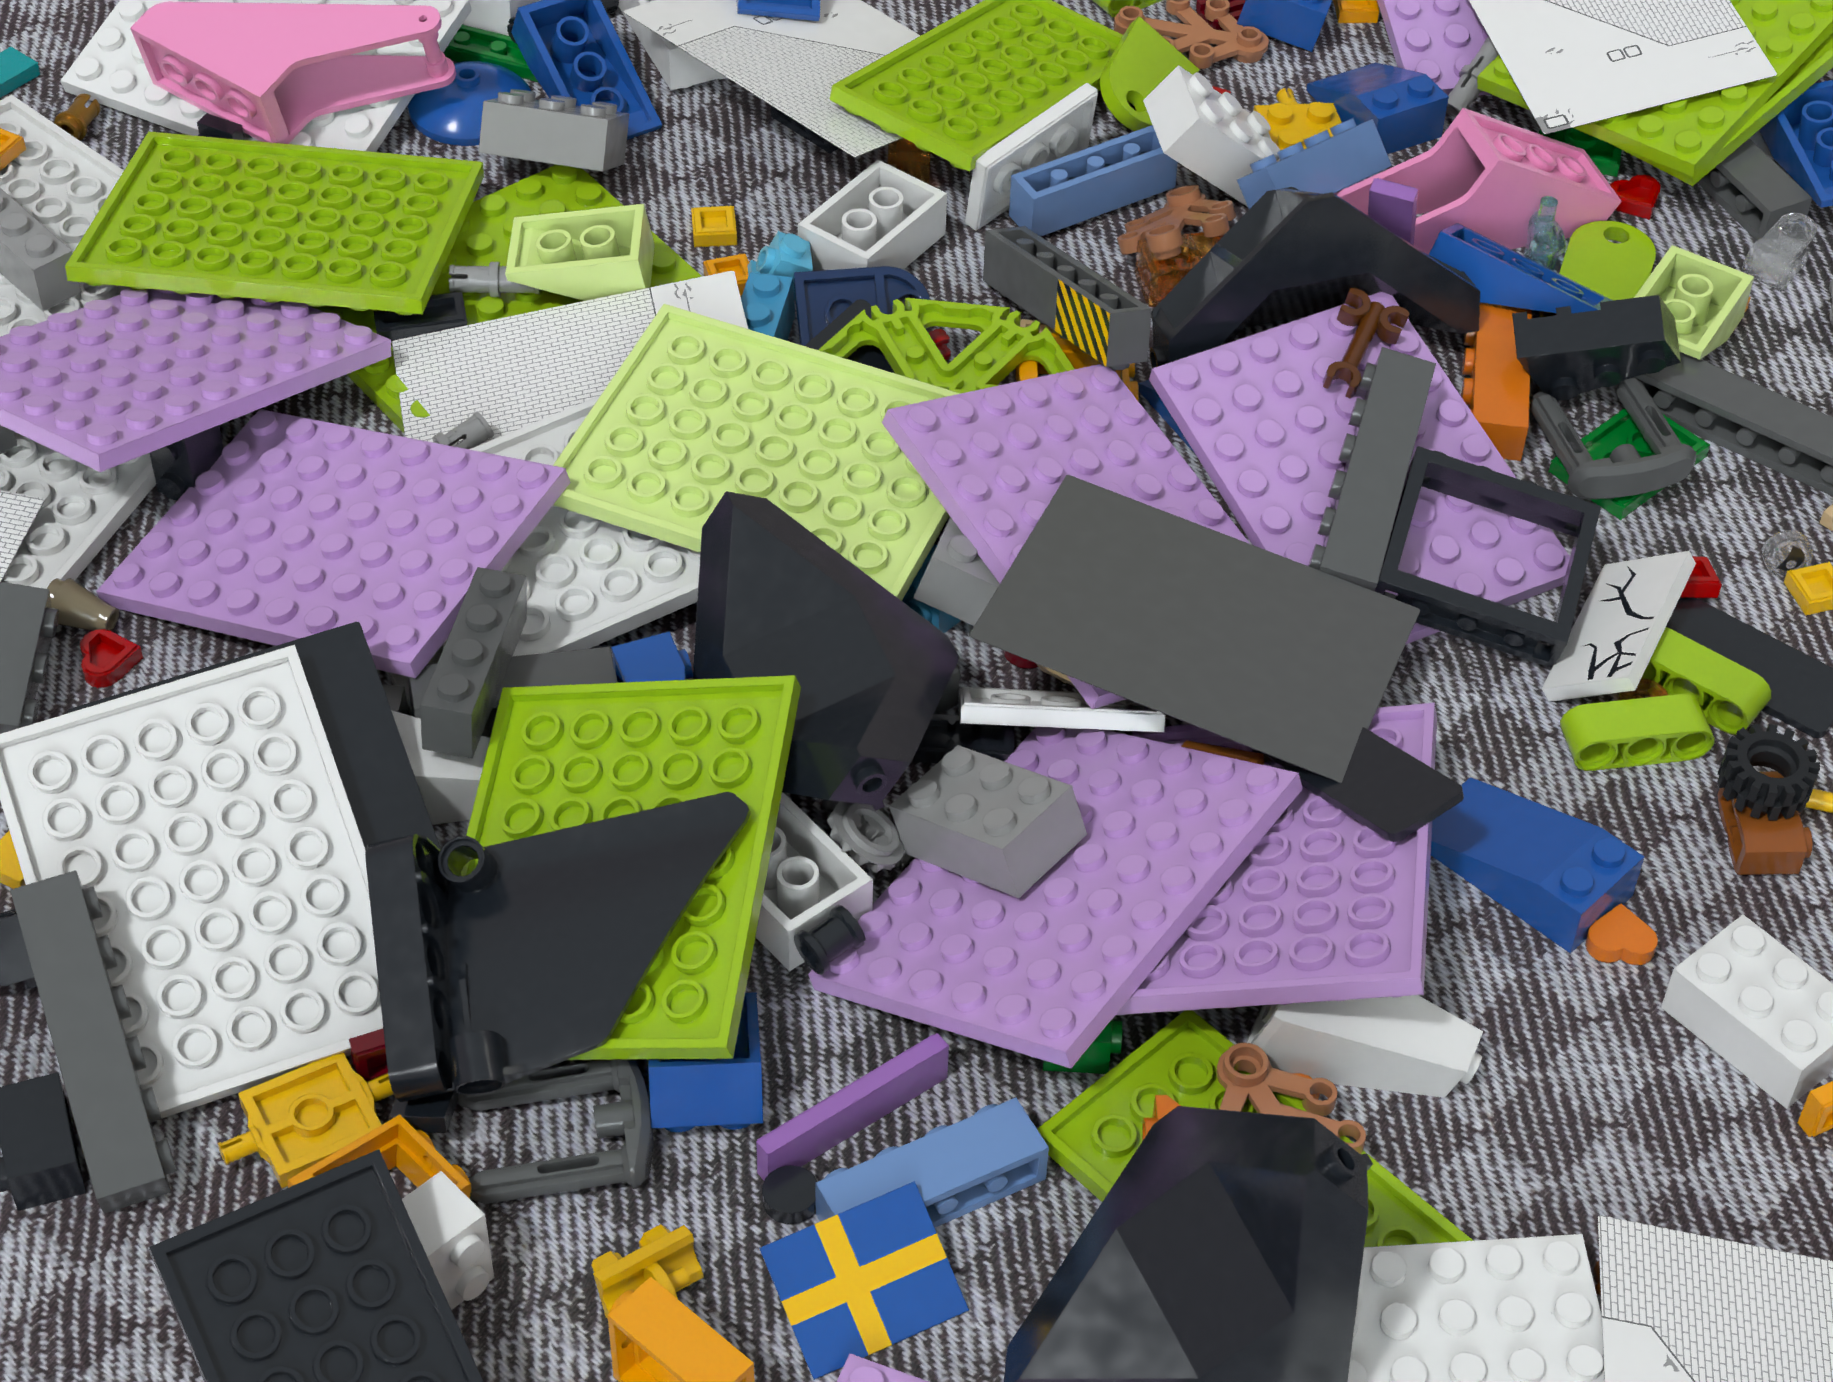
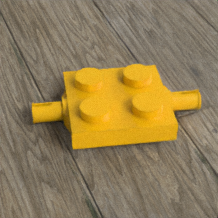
M1283 88L1277 93L1276 98L1279 103L1254 105L1253 111H1257L1268 121L1271 130L1268 131L1270 137L1280 150L1301 142L1303 149H1305V139L1325 130H1328L1331 137L1333 135L1330 128L1342 123L1334 103L1313 102L1311 104H1299L1294 97V92L1290 88L1287 89V92Z
M343 1052L312 1062L239 1092L240 1104L248 1119L249 1131L222 1143H217L225 1165L227 1166L229 1163L258 1152L270 1164L281 1188L287 1187L288 1179L382 1125L376 1115L375 1102L394 1095L389 1075L387 1073L366 1082L363 1077L353 1071Z

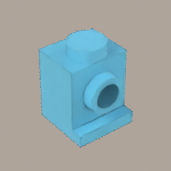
M778 231L769 247L764 246L761 249L757 262L753 260L749 262L747 266L748 276L751 272L793 277L794 272L813 271L810 242L803 240L795 234H785Z

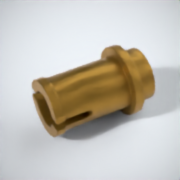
M79 94L68 110L60 112L54 121V124L79 141L86 136L88 125L99 115L101 110L96 99L93 100L88 108L84 106L91 97L89 94Z

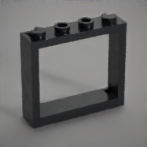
M1418 446L1407 471L1375 592L1419 608L1420 613L1415 623L1552 668L1557 663L1569 640L1601 506L1584 501L1576 496H1569L1538 486L1531 481H1523L1493 471L1488 467L1477 466L1447 456L1442 452ZM1421 486L1575 537L1554 621L1398 570ZM1385 590L1395 592L1397 595L1385 592ZM1540 640L1549 643V646L1539 643L1538 641Z

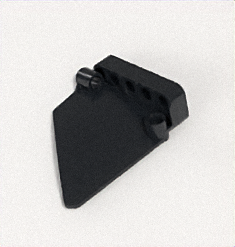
M723 792L483 847L476 839L469 836H458L449 840L440 850L428 837L417 834L368 844L365 859L389 1081L395 1098L399 1102H407L452 1091L462 1095L491 1093L503 1088L508 1082L603 1046L611 1038L647 972L691 901L748 822L751 811L747 804L734 793ZM478 859L475 870L466 876H461L463 867L469 861Z

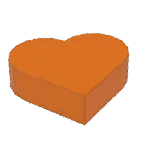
M1620 903L1590 926L1585 946L1591 957L1601 962L1610 963L1621 959L1628 964L1644 965L1654 957L1658 938L1651 927Z

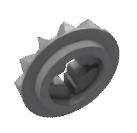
M839 802L828 817L827 822L832 828L830 833L831 839L840 843L842 846L841 852L852 856L859 866L866 864L870 870L877 873L883 868L891 870L902 858L904 847L896 827L879 809L875 811L872 805Z

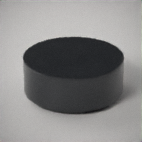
M793 1165L779 1167L772 1171L765 1178L762 1186V1201L766 1213L775 1221L783 1224H797L809 1219L816 1211L815 1183L817 1180L815 1176L807 1169Z

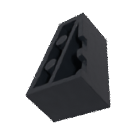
M1660 295L1600 302L1601 310L1571 313V306L1556 308L1557 315L1532 319L1527 318V312L1512 313L1517 359L1539 388L1557 401L1569 400L1578 394L1601 387L1615 386L1623 380L1643 374L1657 373L1666 367L1681 363L1675 317Z

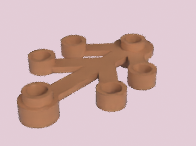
M1166 0V11L1176 15L1184 24L1147 18L1143 15V11L1135 6L1121 8L1114 20V31L1124 35L1129 25L1140 16L1160 35H1165L1163 37L1179 52L1189 51V60L1199 69L1209 68L1213 63L1229 57H1233L1243 63L1257 62L1262 59L1269 45L1268 37L1259 29L1251 26L1243 27L1237 24L1238 21L1229 14L1230 3L1228 0H1207L1205 5L1206 19L1212 22L1214 19H1217L1224 31L1213 29L1190 7V0ZM1166 36L1176 37L1177 39L1172 40L1171 38ZM1209 44H1216L1218 46L1212 47Z
M1186 185L1175 188L1166 193L1167 203L1164 205V208L1127 222L1124 225L1126 233L1120 235L1117 240L1121 254H1132L1145 249L1144 239L1146 238L1149 251L1155 254L1156 259L1161 260L1177 256L1181 253L1180 246L1183 244L1181 231L1185 224L1202 226L1205 237H1216L1227 233L1230 230L1228 221L1236 217L1233 201L1207 200L1206 195L1200 193L1198 185Z
M1251 1043L1235 1044L1221 1055L1216 1072L1218 1081L1226 1091L1219 1110L1242 1112L1248 1098L1257 1113L1315 1118L1336 1136L1353 1137L1356 1142L1347 1144L1359 1154L1363 1152L1366 1131L1361 1124L1353 1120L1337 1121L1323 1117L1329 1115L1334 1110L1338 1094L1336 1086L1330 1080L1325 1078L1309 1079L1272 1068L1266 1053L1260 1047ZM1239 1071H1246L1250 1074H1241L1239 1073ZM1273 1092L1301 1098L1302 1105L1306 1111L1280 1104ZM1319 1093L1325 1095L1328 1099L1321 1101L1313 1098L1311 1095Z

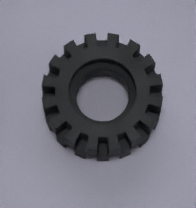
M1760 724L1751 725L1749 732L1744 727L1738 730L1736 736H1732L1727 744L1717 774L1719 775L1717 780L1719 788H1725L1722 794L1727 801L1736 798L1734 808L1742 812L1747 806L1752 809L1750 816L1758 819L1761 812H1767L1768 820H1777L1780 812L1785 819L1793 817L1795 810L1800 813L1809 801L1820 771V762H1816L1818 755L1815 749L1807 750L1809 742L1804 737L1798 741L1793 740L1795 732L1786 728L1784 735L1777 733L1778 725L1768 724L1766 731H1762ZM1753 766L1771 768L1780 773L1784 778L1766 776L1758 772Z

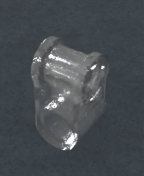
M1788 213L1780 217L1778 222L1751 247L1744 260L1742 272L1752 275L1754 279L1783 292L1808 261L1809 256L1806 249L1817 232V225L1814 220L1801 213Z

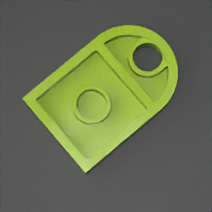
M1138 16L1127 28L1102 71L1100 90L1106 106L1114 117L1127 128L1137 131L1152 125L1143 100L1178 65L1192 75L1196 72L1198 73L1200 69ZM1127 101H1129L1135 107L1136 111L1133 108H1131Z
M1617 221L1590 222L1580 226L1571 235L1559 274L1613 301L1634 298L1652 273L1656 249L1652 240L1645 233L1631 225ZM1608 240H1615L1621 243H1613Z

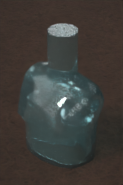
M1544 196L1541 198L1539 210L1534 212L1529 220L1523 256L1555 271L1557 259L1566 250L1564 231L1555 220L1558 201L1552 196Z

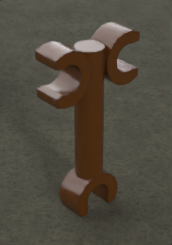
M1350 288L1345 300L1347 305L1342 304L1337 320L1346 326L1358 327L1342 360L1329 365L1323 380V387L1326 389L1331 386L1332 381L1335 379L1346 381L1349 387L1345 397L1352 398L1357 392L1361 382V373L1358 368L1375 332L1382 341L1388 344H1396L1402 331L1399 327L1404 328L1410 314L1405 308L1400 306L1385 308L1379 302H1371L1369 296L1357 288Z

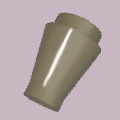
M56 578L47 587L50 592L51 607L59 610L58 625L91 631L98 629L112 631L119 617V609L107 604L73 579L68 578L64 581Z

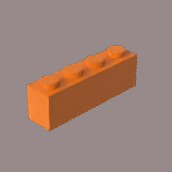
M1480 302L1479 331L1464 334L1463 344L1471 346V348H1465L1462 375H1470V378H1464L1461 397L1503 459L1521 461L1529 428L1530 375L1517 359L1512 313L1527 312V318L1532 319V310Z

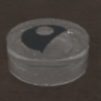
M1785 530L1774 534L1764 543L1762 557L1771 574L1785 577L1789 570L1808 567L1813 559V550L1808 538L1802 532Z

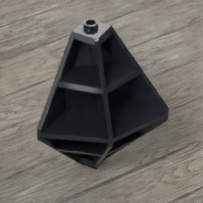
M1294 187L1267 191L1152 310L1153 347L1150 348V362L1152 368L1227 344L1245 327L1309 316L1346 304L1345 300L1350 288L1360 289L1368 296L1379 292L1392 295L1398 305L1410 313L1408 319L1412 325L1459 334L1479 331L1480 290L1464 271H1459L1419 250L1333 192L1321 194L1300 191Z
M726 491L702 527L693 680L795 675L801 686L782 792L831 801L872 805L875 811L885 807L883 799L912 762L958 663L959 655L946 634L767 498Z
M1177 1106L1153 1124L1007 1346L1004 1382H1348L1368 1219L1367 1171L1373 1165L1368 1154H1359L1315 1118Z

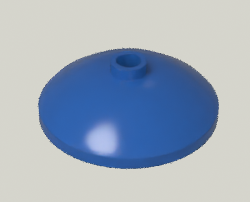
M482 61L454 63L456 69L454 81L446 87L416 93L408 104V113L415 128L430 139L450 145L476 146L480 143L483 101L498 98V92L510 93L511 89L531 90L519 75L503 66Z

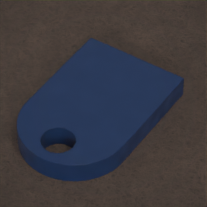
M881 266L794 272L793 276L799 340L802 346L810 342L856 300L862 299L872 306L877 305L884 314H892L893 300L896 299L901 302L905 301V298L930 300L929 294L920 280L911 273L896 267Z

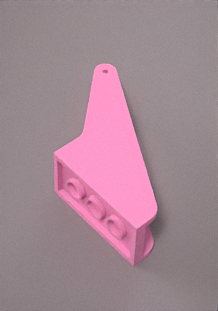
M169 1L152 6L130 27L153 84L211 115L241 124L244 133L261 142L289 144L312 119L318 116L446 87L456 77L453 61L445 57V54L440 51L437 41L438 31L442 25L440 14L436 8L426 5ZM417 39L423 44L426 54L425 56L351 55Z
M1462 108L1439 141L1427 152L1334 193L1368 215L1369 190L1374 178L1418 189L1416 215L1426 214L1416 218L1414 246L1428 255L1440 231L1456 223L1509 249H1516L1570 238L1573 232L1584 224L1594 221H1607L1622 202L1584 149L1466 108Z

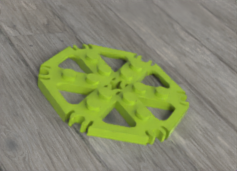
M905 298V306L900 300H893L892 314L882 313L877 305L871 306V319L866 315L864 309L819 349V351L847 359L859 347L873 345L882 351L895 374L957 393L999 386L998 384L1020 363L1028 360L1041 363L1049 375L1075 369L1047 327L1039 333L1040 322L1037 320L1028 327H1020L1021 312L1017 310L1010 313V307ZM939 326L977 330L981 334L947 364L926 328Z

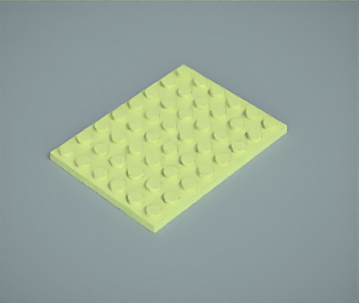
M663 304L553 464V466L566 468L571 482L553 505L700 552L702 527L726 491L767 498L902 601L950 515L889 434L882 421L888 409L961 393Z

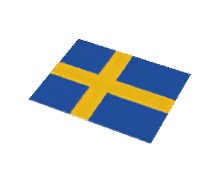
M915 1181L759 1248L813 1380L844 1367L849 1354L864 1358L969 1311Z

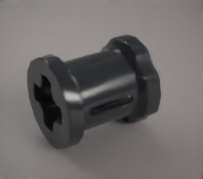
M841 905L832 908L830 917L809 932L801 930L794 935V943L799 954L806 964L820 975L830 969L831 961L851 947L859 949L866 940L857 920Z

